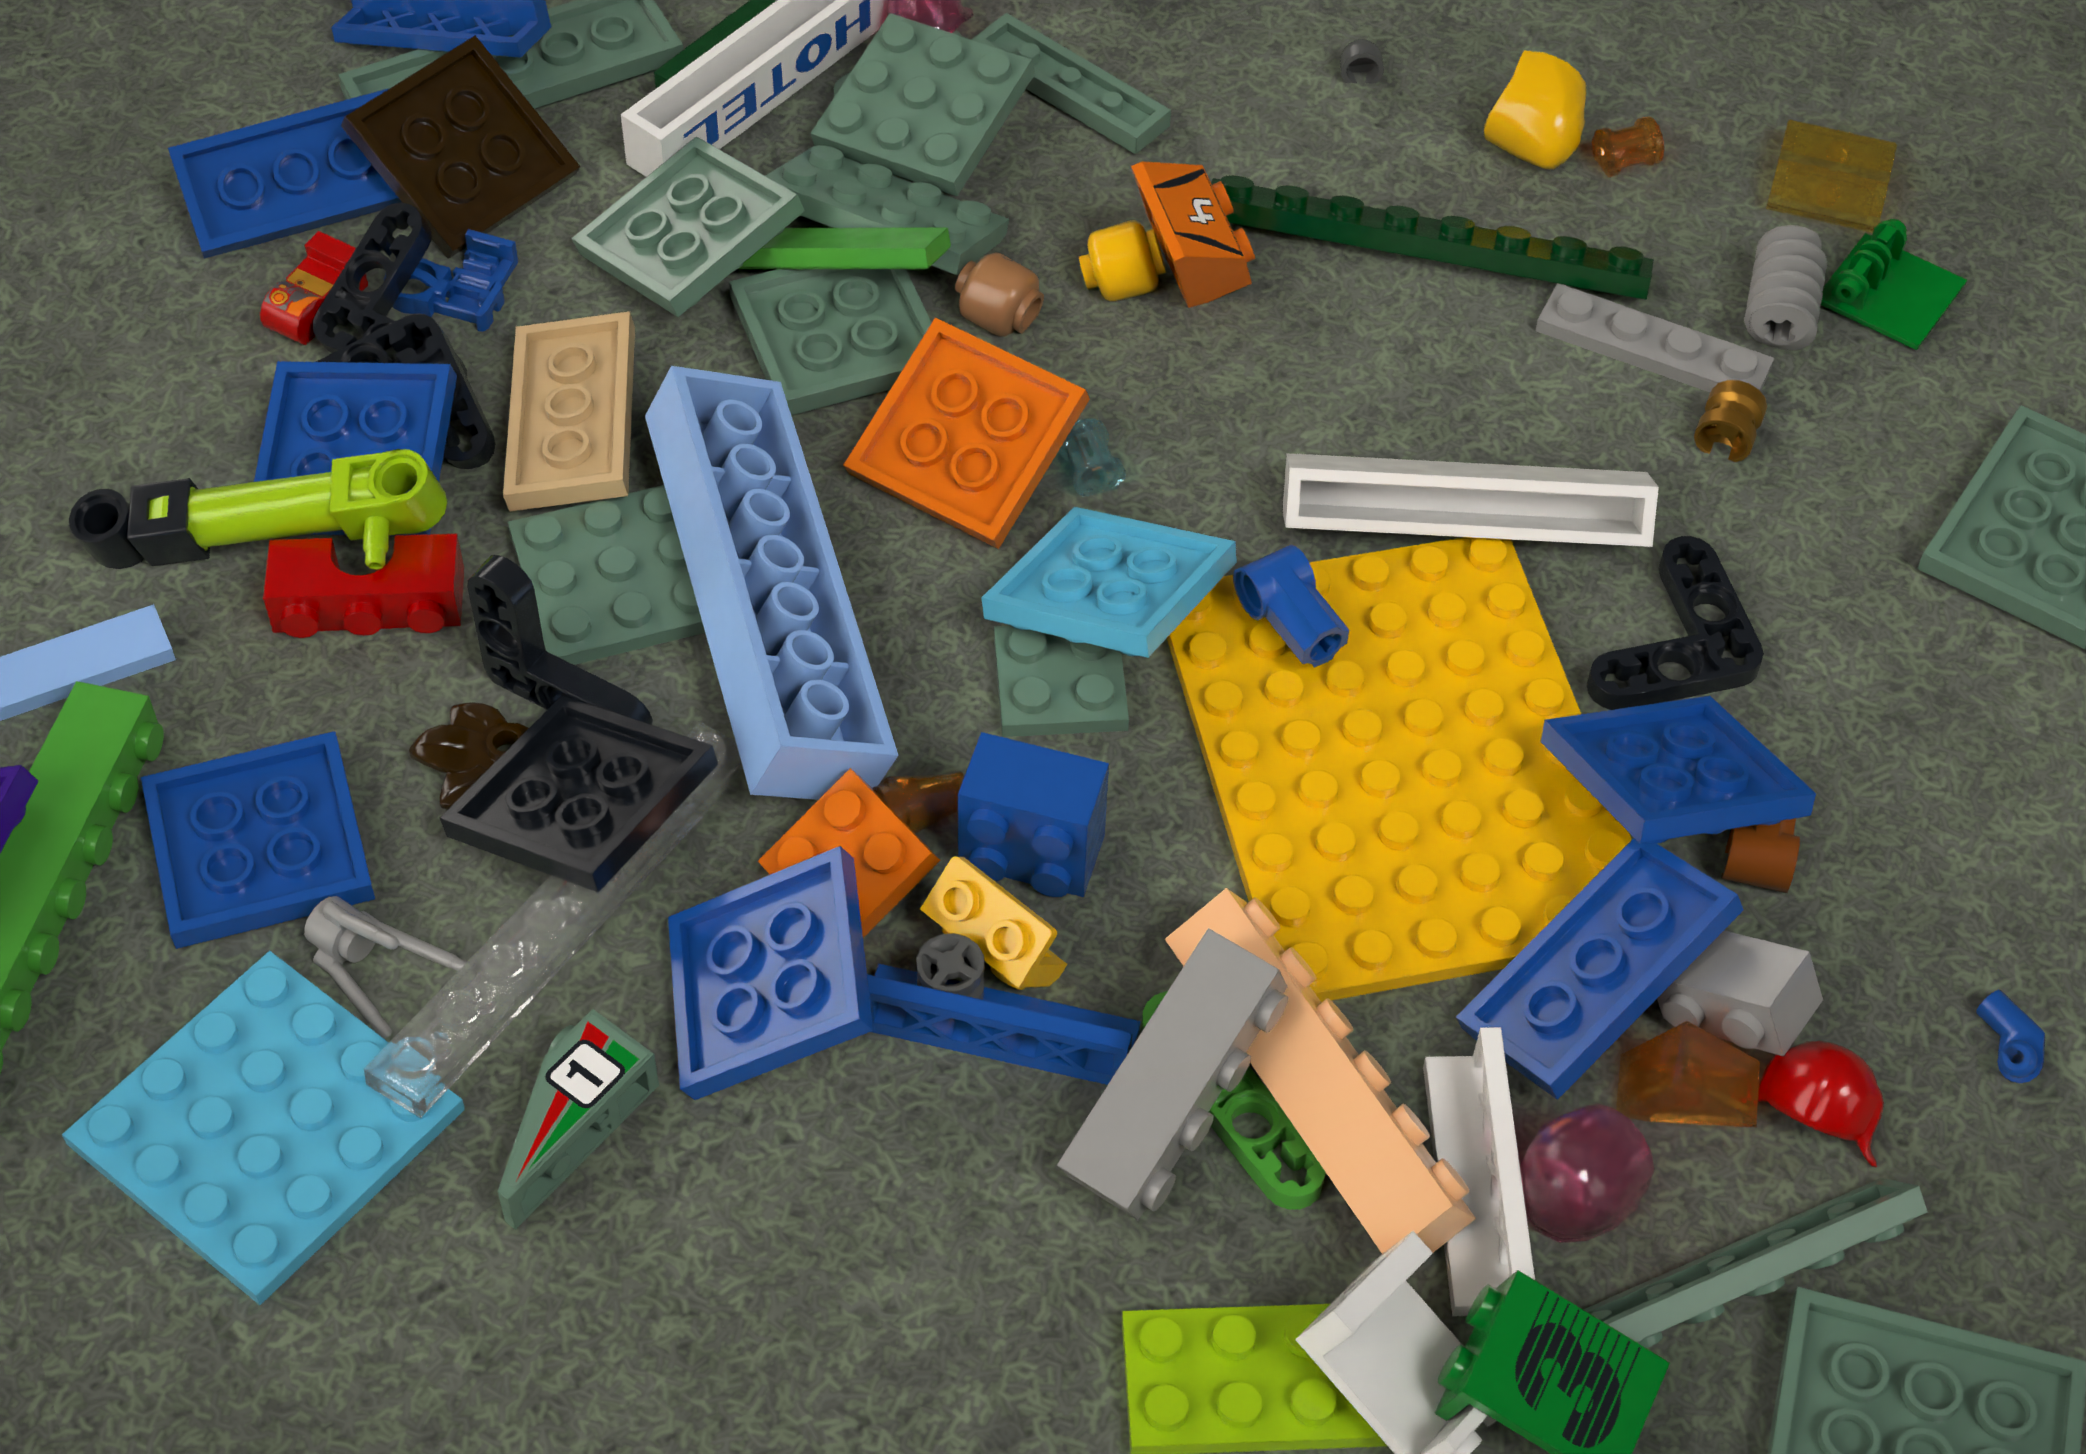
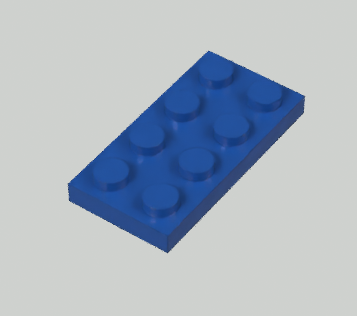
M388 89L169 147V154L204 259L377 212L391 204L402 202L341 127L346 115Z
M1633 838L1456 1016V1019L1461 1028L1476 1041L1480 1028L1501 1027L1506 1063L1558 1100L1744 910L1739 896L1660 845L1653 843L1640 844Z

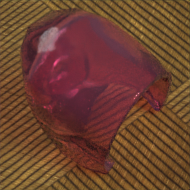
M1601 1104L1578 1107L1559 1117L1546 1121L1533 1138L1520 1164L1526 1216L1535 1231L1558 1243L1588 1241L1614 1230L1638 1209L1641 1198L1649 1189L1654 1172V1164L1651 1150L1643 1134L1629 1118L1614 1108Z

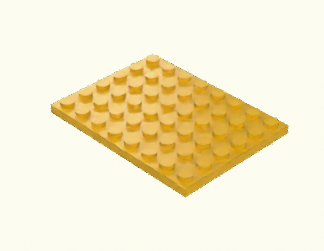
M1462 537L1309 562L1314 573L1316 589L1349 629L1347 644L1337 651L1332 660L1317 667H1313L1309 663L1302 664L1266 617L1259 620L1252 618L1238 599L1233 584V575L1224 576L1166 639L1248 901H1251L1254 897L1257 898L1274 916L1280 925V929L1273 936L1284 951L1292 947L1310 966L1317 979L1309 986L1321 1002L1327 998L1332 1001L1504 969L1632 840L1630 833L1541 743L1544 720L1580 715L1581 712L1511 539Z

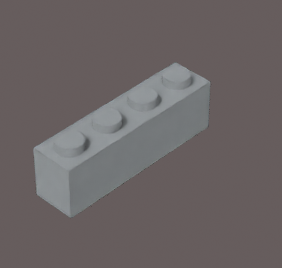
M1208 928L1057 1166L1069 1178L1137 1221L1147 1208L1153 1212L1156 1211L1172 1190L1176 1175L1171 1173V1170L1185 1148L1194 1151L1207 1135L1214 1118L1209 1113V1110L1223 1089L1231 1092L1246 1073L1251 1061V1056L1246 1052L1260 1030L1266 1033L1271 1031L1282 1016L1288 1002V996L1283 993L1288 986L1280 970Z

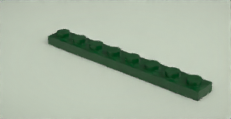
M1229 175L1221 179L1213 178L1211 184L1221 181L1228 194L1234 213L1226 216L1229 223L1647 300L1654 259L1643 257L1644 255L1640 251L1633 248L1618 246L1612 247L1610 251L1587 247L1584 241L1569 236H1559L1553 240L1531 237L1529 231L1514 226H1502L1497 230L1477 227L1472 220L1460 216H1445L1442 220L1419 216L1418 211L1405 206H1389L1386 210L1364 206L1363 201L1351 196H1334L1330 200L1309 196L1307 190L1296 186L1284 185L1277 187L1276 190L1254 186L1252 180L1242 176Z

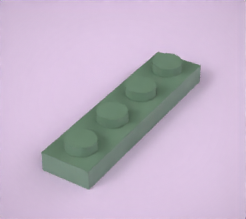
M1008 13L1002 15L971 39L1032 59L1035 75L1026 87L1027 90L1135 155L1170 127L1171 110Z

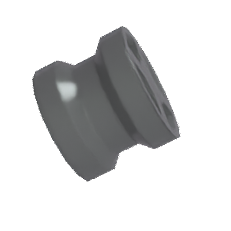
M955 933L941 934L931 938L921 947L917 956L918 986L983 999L984 955L978 944L966 936ZM957 977L962 978L960 983L945 984L947 980H953Z

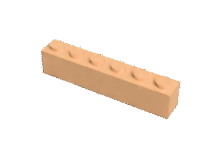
M1225 888L1165 938L1166 942L1184 966L1207 929L1210 928L1280 970L1288 986L1283 993L1288 996V1002L1282 1016L1273 1029L1268 1033L1260 1030L1246 1053L1251 1056V1065L1381 1253H1385L1412 1231L1434 1253L1476 1219L1462 1199L1470 1192L1466 1183L1444 1158L1440 1159L1437 1163L1422 1144L1430 1137L1427 1129L1408 1106L1402 1104L1397 1108L1384 1090L1391 1084L1387 1073L1366 1050L1358 1054L1346 1037L1353 1031L1352 1025L1330 999L1327 998L1321 1003L1309 986L1317 979L1310 966L1292 947L1284 951L1273 936L1280 929V925L1270 911L1257 898L1254 897L1247 903Z

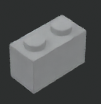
M1724 930L1657 1000L1663 1018L1681 1031L1697 1032L1733 1042L1742 1048H1755L1784 1056L1822 1003L1823 997L1809 951Z

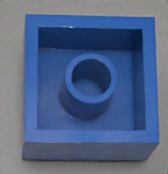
M981 732L958 792V857H965L994 881L1002 880L1005 877L1029 883L1036 891L1049 897H1063L1067 893L1084 897L1105 836L1109 763Z

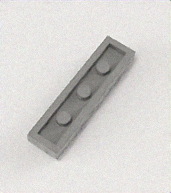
M1558 283L1537 320L1535 330L1536 332L1707 392H1711L1715 385L1726 380H1740L1750 383L1761 391L1775 359L1774 357Z

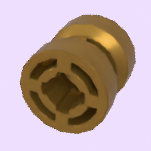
M1726 380L1715 385L1710 392L1705 406L1706 413L1701 416L1694 434L1696 446L1701 452L1710 454L1714 442H1720L1732 447L1728 460L1733 462L1744 460L1751 453L1757 436L1756 430L1761 426L1767 410L1765 396L1750 383L1740 380Z

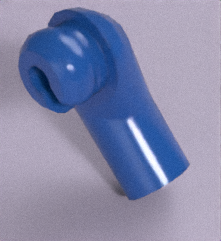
M1998 989L1981 1002L1976 1010V1014L2000 1036L1997 1062L2002 1075L2011 1082H2029L2036 1078L2043 1069L2045 1033L2006 994Z

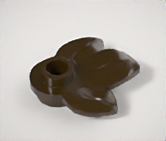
M475 702L457 704L451 707V724L438 725L427 729L411 745L409 753L411 758L419 763L447 773L440 793V806L442 809H449L506 752L500 751L498 748L505 744H514L529 728L518 723H508L500 711L490 705Z

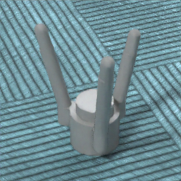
M337 896L328 897L321 901L312 910L304 927V935L307 941L319 948L313 958V963L331 975L365 1020L383 1038L389 1037L392 1034V1029L343 967L344 961L348 960L351 963H356L363 960L371 952L375 943L391 950L396 949L398 946L466 975H474L478 970L476 965L384 924L366 911H359Z

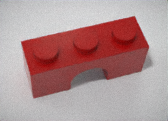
M457 533L397 535L394 539V551L390 561L380 570L366 575H352L340 570L332 538L269 540L263 600L273 633L284 632L292 637L306 638L313 636L317 631L348 630L356 635L367 636L377 633L380 629L411 628L420 633H434L446 626H461L464 564Z

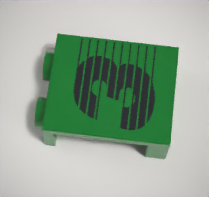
M1519 1270L1513 1273L1496 1289L1486 1285L1476 1297L1466 1317V1323L1474 1327L1466 1346L1458 1345L1440 1372L1438 1384L1446 1389L1434 1414L1448 1421L1470 1404L1550 1454H1632L1670 1362Z

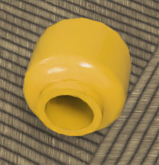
M1130 220L1092 232L1087 244L1089 254L1079 256L1087 288L1099 287L1102 296L1108 301H1119L1150 293L1158 286V275L1166 273L1155 230L1146 231L1144 226L1136 220Z

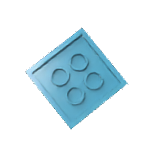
M1073 507L981 597L984 619L1008 624L1020 630H1033L1063 637L1074 643H1088L1117 650L1129 656L1149 658L1237 563L1236 544L1232 540Z

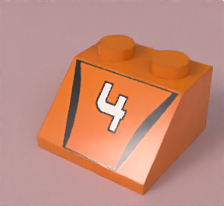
M1142 161L1131 166L1152 229L1155 230L1160 247L1188 308L1208 303L1252 284L1247 262L1254 260L1255 255L1244 229L1241 227L1233 231L1226 216L1234 213V210L1221 181L1211 184L1203 165Z

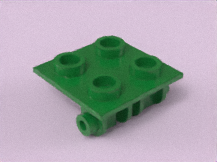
M1890 219L1878 223L1872 235L1868 233L1863 235L1823 287L1821 305L1918 350L1966 285L1967 279L1904 251L1907 242L1906 226L1898 219Z

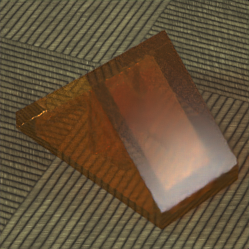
M1685 1021L1621 1054L1616 1116L1648 1122L1757 1128L1760 1061L1696 1025Z

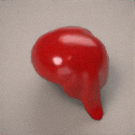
M1806 1041L1793 1048H1789L1784 1056L1774 1055L1766 1066L1755 1091L1749 1096L1734 1101L1736 1105H1749L1765 1101L1781 1113L1810 1128L1840 1139L1854 1141L1872 1167H1877L1876 1160L1871 1152V1142L1882 1117L1884 1107L1882 1092L1877 1085L1873 1070L1865 1060L1843 1046L1826 1041Z

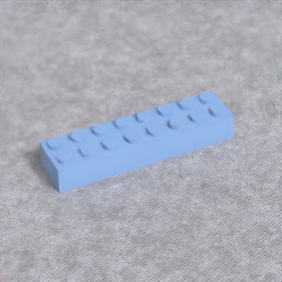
M671 366L645 418L750 795L819 800L850 768L875 791L898 757V752L782 384L772 380Z

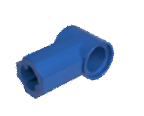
M1291 544L1234 571L1233 584L1238 599L1245 611L1256 620L1266 617L1302 664L1309 663L1313 667L1322 665L1332 660L1337 651L1347 644L1349 629L1316 589V581L1311 565L1298 547Z

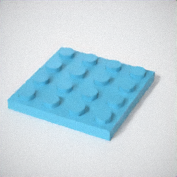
M269 951L68 1128L62 1136L71 1149L257 1304L261 1305L465 1110L463 1100Z

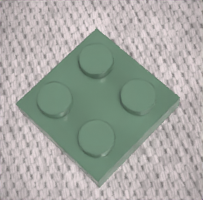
M1011 625L994 626L1002 737L1128 731L1129 715L1122 653L1120 651L1088 643H1074L1063 637L1033 630H1020Z

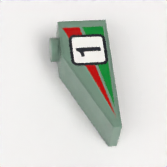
M594 1009L576 1026L569 1025L560 1031L552 1041L548 1053L544 1056L498 1189L505 1222L515 1230L659 1086L654 1053Z

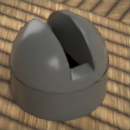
M1358 39L1350 42L1343 49L1340 58L1343 80L1346 83H1357L1353 72H1367L1365 83H1377L1384 73L1382 53L1376 44L1369 40Z

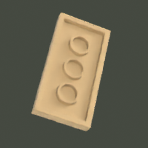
M630 311L516 327L503 496L509 512L628 496L635 326Z

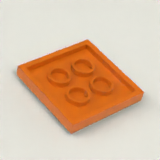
M934 318L843 466L850 475L999 549L1090 398L1086 389L938 318Z

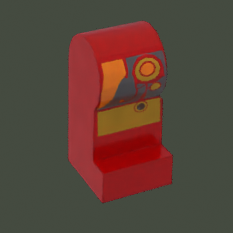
M320 231L304 245L307 257L286 277V281L278 282L271 287L263 300L260 311V318L264 327L305 346L315 337L313 320L316 312L356 247ZM366 273L359 283L360 291L369 286Z

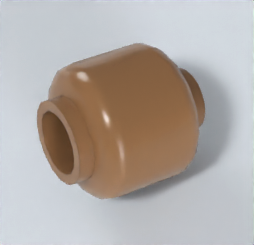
M997 252L984 256L978 263L974 261L968 262L960 272L955 284V291L960 293V314L968 321L999 337L1010 335L1013 331L1022 334L1036 319L1044 301V294L1039 291L1037 275L1030 269Z

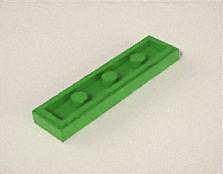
M948 227L785 228L782 233L772 238L748 258L739 269H928L951 247Z

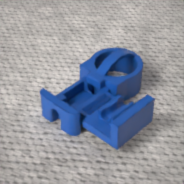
M468 229L465 234L467 250L464 253L463 268L455 267L453 279L450 267L435 264L430 260L422 258L410 279L422 281L430 288L416 294L400 293L392 307L402 313L425 314L429 317H432L435 312L477 324L478 331H486L494 321L493 310L500 311L505 303L502 287L518 264L515 241Z

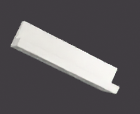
M1501 1027L1480 1028L1473 1056L1425 1057L1423 1065L1434 1160L1437 1163L1440 1159L1444 1158L1464 1180L1470 1192L1462 1199L1476 1218L1444 1244L1452 1316H1467L1476 1297L1486 1285L1496 1289L1517 1270L1535 1280Z

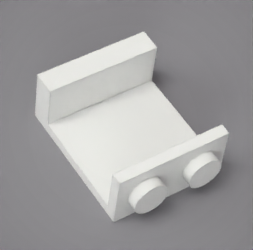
M1414 1231L1375 1259L1295 1340L1394 1454H1470L1482 1441L1474 1430L1482 1422L1488 1427L1495 1423L1496 1420L1470 1404L1448 1421L1434 1414L1446 1389L1438 1384V1377L1453 1350L1462 1344L1406 1281L1433 1254Z

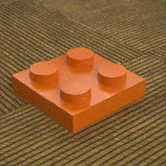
M851 768L758 860L762 867L771 875L841 846L854 858L863 938L941 861Z

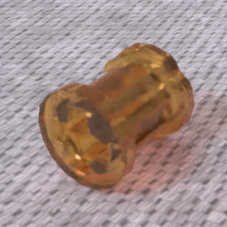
M1646 116L1638 118L1633 126L1613 131L1608 127L1598 129L1592 138L1593 157L1607 177L1619 175L1622 168L1645 162L1648 166L1659 164L1664 156V140L1660 127L1652 117Z

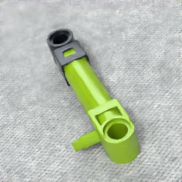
M396 449L382 453L332 459V472L204 489H198L190 478L133 485L130 492V504L120 493L112 489H97L88 492L76 502L71 509L69 526L74 536L99 564L114 569L132 567L144 559L151 566L205 560L210 558V547L336 530H343L351 541L363 539L365 564L371 569H381L386 562L389 536L414 534L429 530L445 514L447 498L445 491L420 454L408 449Z

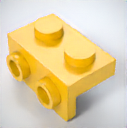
M952 857L920 910L943 927L942 932L944 934L956 933L966 936L978 944L984 955V961L991 966L992 973L1007 985L1019 990H1024L1027 987L1051 986L1068 965L1049 950L1057 937L1056 929L965 857Z

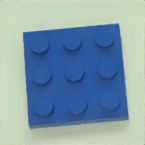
M277 361L254 482L332 472V459L382 453L396 449H408L420 454L439 482L457 379L451 364ZM430 528L429 530H426V531H423V532H420V533H414V534H398V535H425V534H430L431 528ZM343 530L313 533L316 535H346Z
M1711 696L1544 720L1541 743L1640 844L1663 843L1668 839L1703 833L1718 834L1727 829L1758 824L1774 825L1782 820L1811 816L1816 793Z
M335 731L141 777L169 931L175 949L309 916L321 901L332 896L340 897L350 905L375 900Z
M841 846L668 917L680 1090L692 1099L697 1100L873 1031L854 858Z

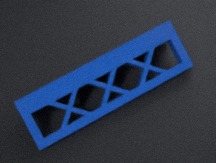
M351 0L353 8L335 23L331 30L335 42L447 52L476 35L491 55L521 58L552 27L545 0Z
M879 963L875 976L867 974L873 1031L871 1032L1106 1085L1109 1084L1140 1033L1141 1021L984 987V997L981 1000L918 986L917 972ZM947 980L945 984H956L958 982L960 983V981Z

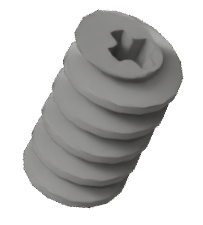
M1787 225L1776 227L1766 232L1758 241L1744 318L1747 332L1754 340L1780 349L1796 351L1807 347L1815 339L1828 263L1825 253L1821 250L1822 242L1818 233L1806 227Z

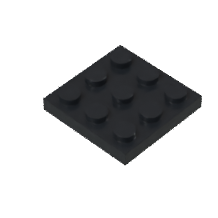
M562 695L440 817L446 836L451 839L599 893L717 767L718 761L711 744Z

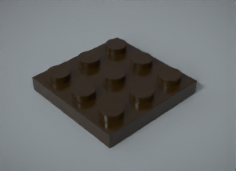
M476 35L346 115L341 124L344 131L402 203L411 204L420 212L431 229L432 240L448 259L467 247L465 234L468 229L485 234L489 233L576 175L581 167Z

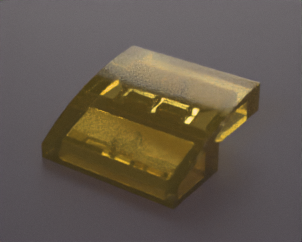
M1788 119L1766 209L1873 233L1874 228L1880 222L1897 143Z

